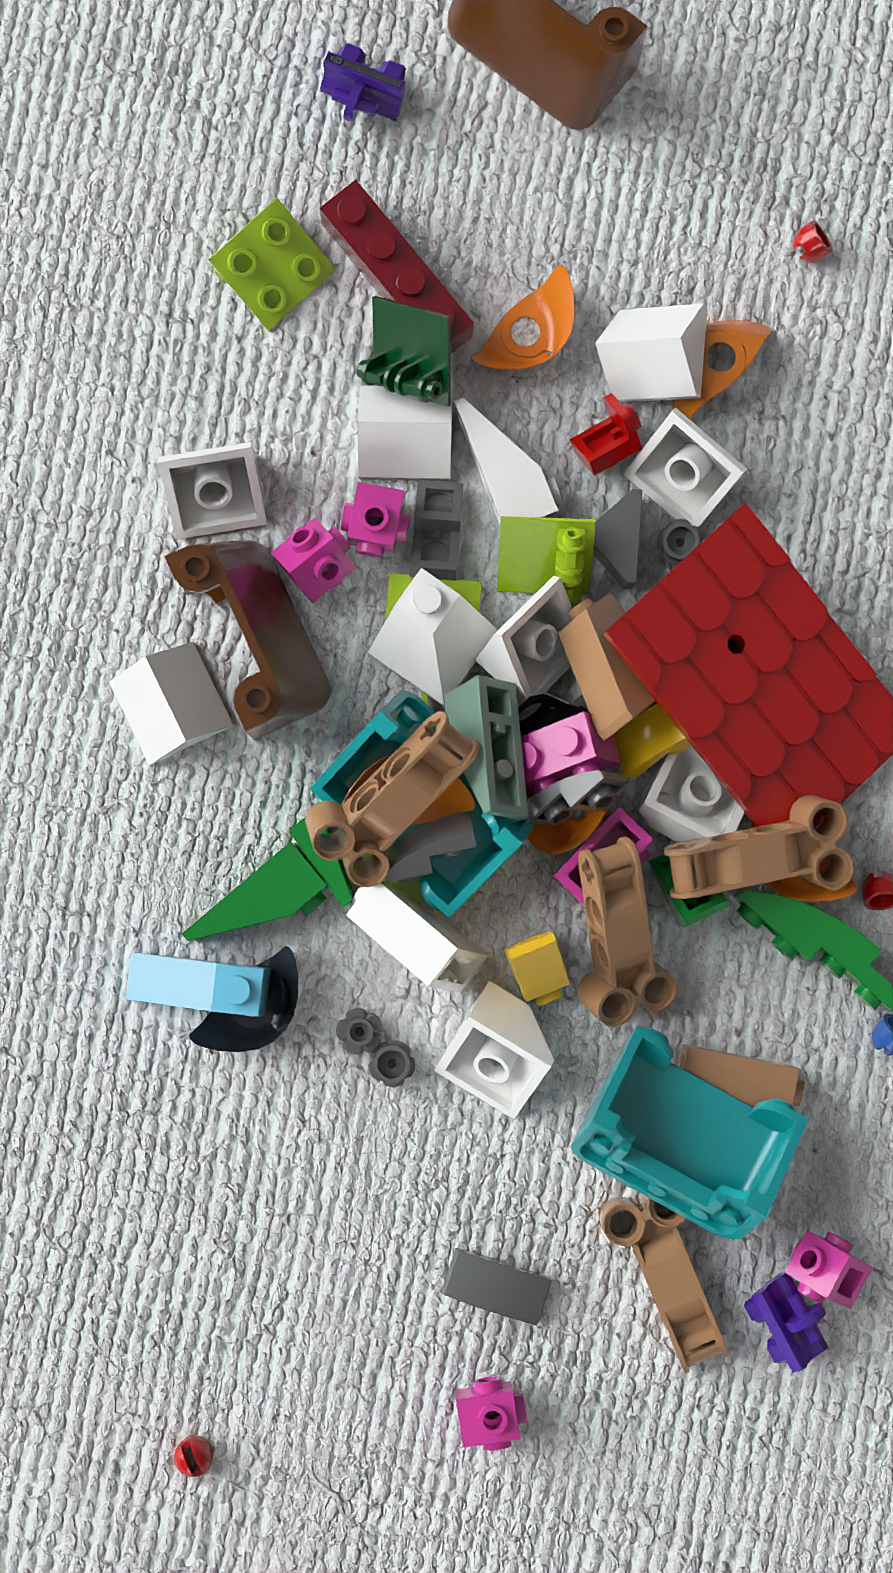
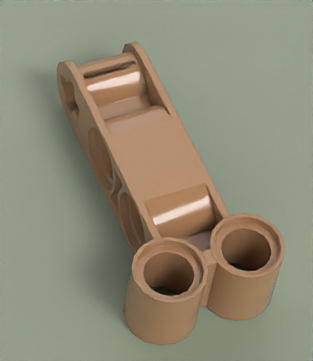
M443 711L431 715L343 805L335 801L326 800L316 803L306 814L305 824L314 851L325 860L335 861L342 859L349 879L360 887L369 888L384 881L390 867L385 850L469 767L478 754L480 748L479 741L474 737H465L449 723V716ZM458 754L463 757L461 760L458 759ZM328 827H339L334 833L328 835L321 834ZM372 854L367 860L356 861L361 855Z
M805 795L793 804L788 821L669 845L664 848V854L670 857L674 886L669 891L670 896L678 899L694 898L795 876H801L804 880L829 890L840 889L851 880L854 873L852 857L847 851L836 847L835 843L844 835L848 827L846 810L841 804L815 795ZM820 809H823L824 820L817 829H814L813 818ZM829 855L830 865L828 870L820 875L819 865L822 859Z
M624 836L619 838L615 845L594 852H590L587 849L580 851L578 865L594 970L587 973L579 982L577 987L579 1002L608 1027H618L626 1023L633 1016L638 1004H641L646 1010L651 1012L663 1011L674 1002L678 993V984L671 974L654 961L642 867L635 845L628 837Z
M645 1195L642 1197V1204L637 1206L628 1198H611L600 1209V1226L608 1240L615 1245L623 1247L632 1246L684 1373L690 1372L688 1367L721 1353L724 1357L729 1356L722 1335L676 1227L684 1222L685 1217L674 1211L664 1215L658 1214L654 1211V1200ZM627 1210L634 1215L632 1227L622 1233L610 1229L609 1223L612 1215L617 1211Z

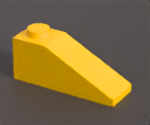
M545 931L503 948L525 1002L534 999L538 1007L563 996L560 988L570 983L553 932Z

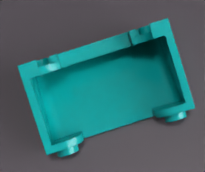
M405 690L400 691L377 713L309 789L317 796L318 802L327 800L335 801L342 805L349 790L365 770L379 759L392 755L436 712L417 695ZM464 772L458 778L470 791L475 801V808L469 811L477 847L466 849L464 853L452 857H444L440 854L430 856L433 873L423 875L419 881L422 889L421 896L426 904L434 910L443 912L448 918L517 850L536 825L535 823H528L526 819L518 820L484 814ZM433 821L410 825L392 844L410 832Z
M637 1025L628 1037L572 1142L571 1149L585 1163L704 1229L723 1238L731 1240L741 1239L767 1218L808 1118L797 1113L790 1103L777 1098L761 1101L752 1108L671 1063L674 1051L669 1044L668 1038L657 1030L645 1029Z

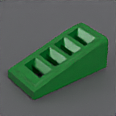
M305 817L291 827L289 833L340 904L347 906L352 902L354 892L342 859L335 861L325 860L317 855L306 828ZM328 827L324 831H322L321 834L328 835L331 834L332 831L330 827Z

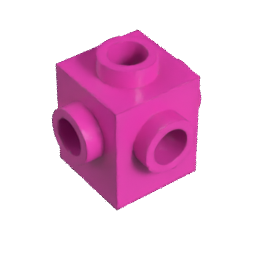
M358 482L354 504L345 503L341 521V530L348 532L349 545L357 546L356 553L369 557L383 558L384 552L395 553L397 541H406L410 515L402 513L405 501L404 490ZM373 519H379L383 521L378 526H371L368 524Z
M315 518L306 525L297 528L285 542L271 552L292 582L311 603H314L330 589L338 586L348 574L356 569L345 554L351 549V546L334 526L327 531Z
M807 1230L803 1239L793 1249L791 1261L785 1273L801 1282L797 1290L810 1299L823 1304L825 1298L851 1309L873 1267L852 1255L850 1252L854 1245L838 1235L828 1231L825 1238H822Z
M490 1376L474 1380V1387L456 1389V1404L463 1448L483 1445V1450L496 1451L510 1447L511 1440L520 1439L518 1424L528 1422L523 1394H513L512 1381L502 1382L500 1376ZM490 1411L498 1412L496 1415L493 1416L486 1414Z

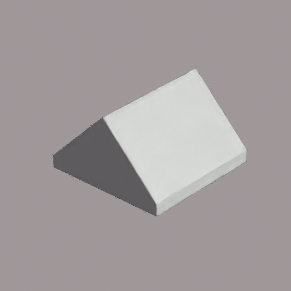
M691 304L619 310L595 343L610 393L619 402L701 398L707 305Z
M360 386L358 407V479L450 481L452 388L451 405L447 407L431 401L428 403L421 402L417 397L411 395L401 396L396 392L391 393L386 391L384 386Z
M675 408L623 475L639 489H642L646 495L675 520L684 519L689 521L690 525L699 528L739 482L747 468Z
M251 442L158 457V465L176 540L268 525L257 456Z
M553 576L492 636L475 659L495 679L516 683L517 700L521 704L531 695L546 692L571 667L558 635L572 621L567 615L572 610L561 577Z
M193 641L147 655L109 682L150 766L234 725Z

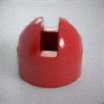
M815 220L803 226L793 239V249L800 245L803 246L805 252L799 258L805 262H816L833 252L826 233Z
M882 871V876L874 878L872 872L865 878L862 884V896L866 908L870 910H886L893 907L892 874Z
M197 1435L184 1438L178 1444L174 1453L176 1468L181 1474L188 1477H197L204 1474L209 1469L213 1460L211 1444L205 1438ZM191 1447L199 1468L192 1469L184 1449Z

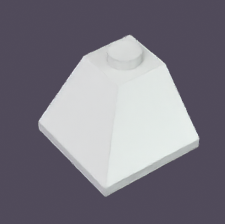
M421 568L394 605L370 647L368 655L444 707V695L461 684L476 663L475 659L498 630L459 593Z
M488 981L434 1071L514 1119L551 1068L554 1058L530 1005Z

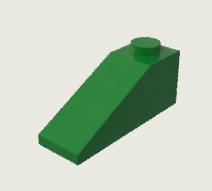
M289 842L186 929L182 935L187 941H193L291 917L299 911L306 917L327 899L322 891L328 886L295 844Z

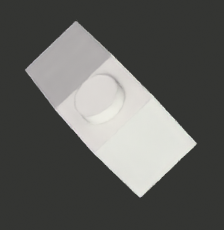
M465 398L456 400L454 412L499 526L501 516L556 518L558 513L556 505L562 503V498L554 478L546 479L542 468Z

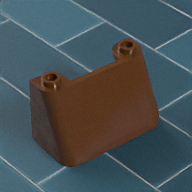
M453 0L448 11V30L450 36L457 44L561 124L575 130L588 128L596 122L638 69L647 31L646 24L621 7L602 9L585 26L553 0Z
M251 540L193 544L164 556L174 579L187 595L190 593H205L214 600L217 606L228 601L260 670V672L241 681L235 689L233 696L234 708L245 732L254 741L314 714L325 707L331 693L329 680L271 555L262 544Z

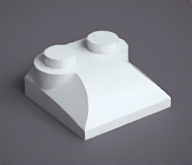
M689 746L681 754H666L648 792L641 801L639 813L649 827L678 843L735 832L744 814L742 808L692 746Z

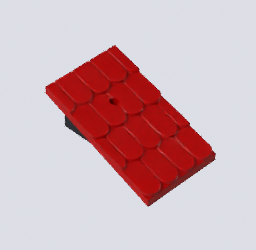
M745 502L609 627L603 635L754 825L759 827L788 821L793 804L805 795H815L842 804L893 755V697L876 677L877 673L830 616L824 603L792 565L790 557ZM820 809L813 818L814 829L824 820L823 809Z

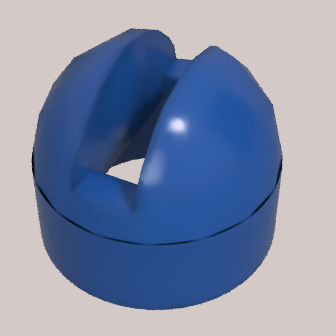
M885 1014L879 1020L871 1036L874 1047L877 1050L884 1047L883 1053L887 1056L893 1055V1015Z

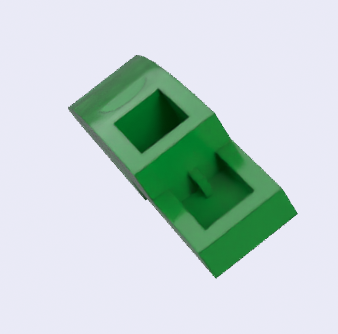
M739 890L732 897L740 904L736 912L755 929H758L761 925L767 928L775 936L771 944L786 958L793 961L797 956L801 960L810 961L820 951L823 955L818 961L838 979L845 974L858 986L853 992L863 1003L874 1011L879 1006L882 1009L893 1011V985L870 966L882 950L864 935L836 917L791 898L749 890Z

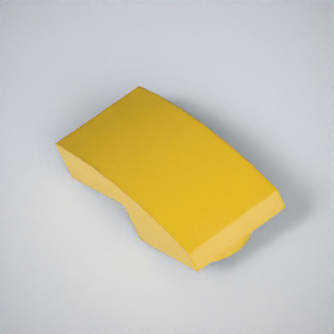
M658 703L633 718L613 734L621 761L620 769L623 775L628 778H637L667 753L681 754L691 746Z

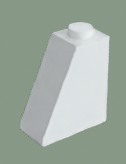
M382 881L378 885L369 888L360 887L353 897L352 903L354 905L346 914L347 917L429 987L461 992L488 957L484 951L391 882Z

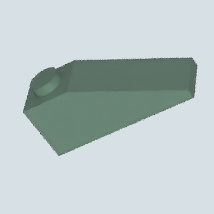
M477 675L444 695L445 713L449 716V723L465 737H474L479 741L480 748L478 754L464 773L484 814L524 820L528 818L516 683ZM458 754V759L461 760L463 757Z

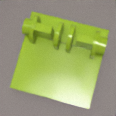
M277 197L208 259L213 265V271L223 283L229 284L267 331H270L336 270Z
M501 516L497 592L537 593L553 576L561 577L573 609L581 602V595H589L596 519Z

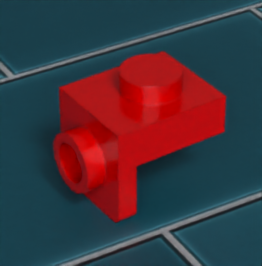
M612 393L603 397L609 417L570 439L575 454L594 476L643 449L636 431L642 427L637 413L629 403L622 405Z

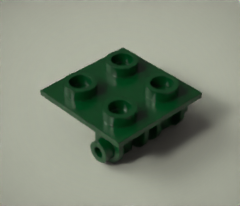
M373 296L374 356L360 361L357 366V376L368 386H384L385 390L391 393L396 392L401 396L411 395L425 403L431 401L447 407L450 406V316Z

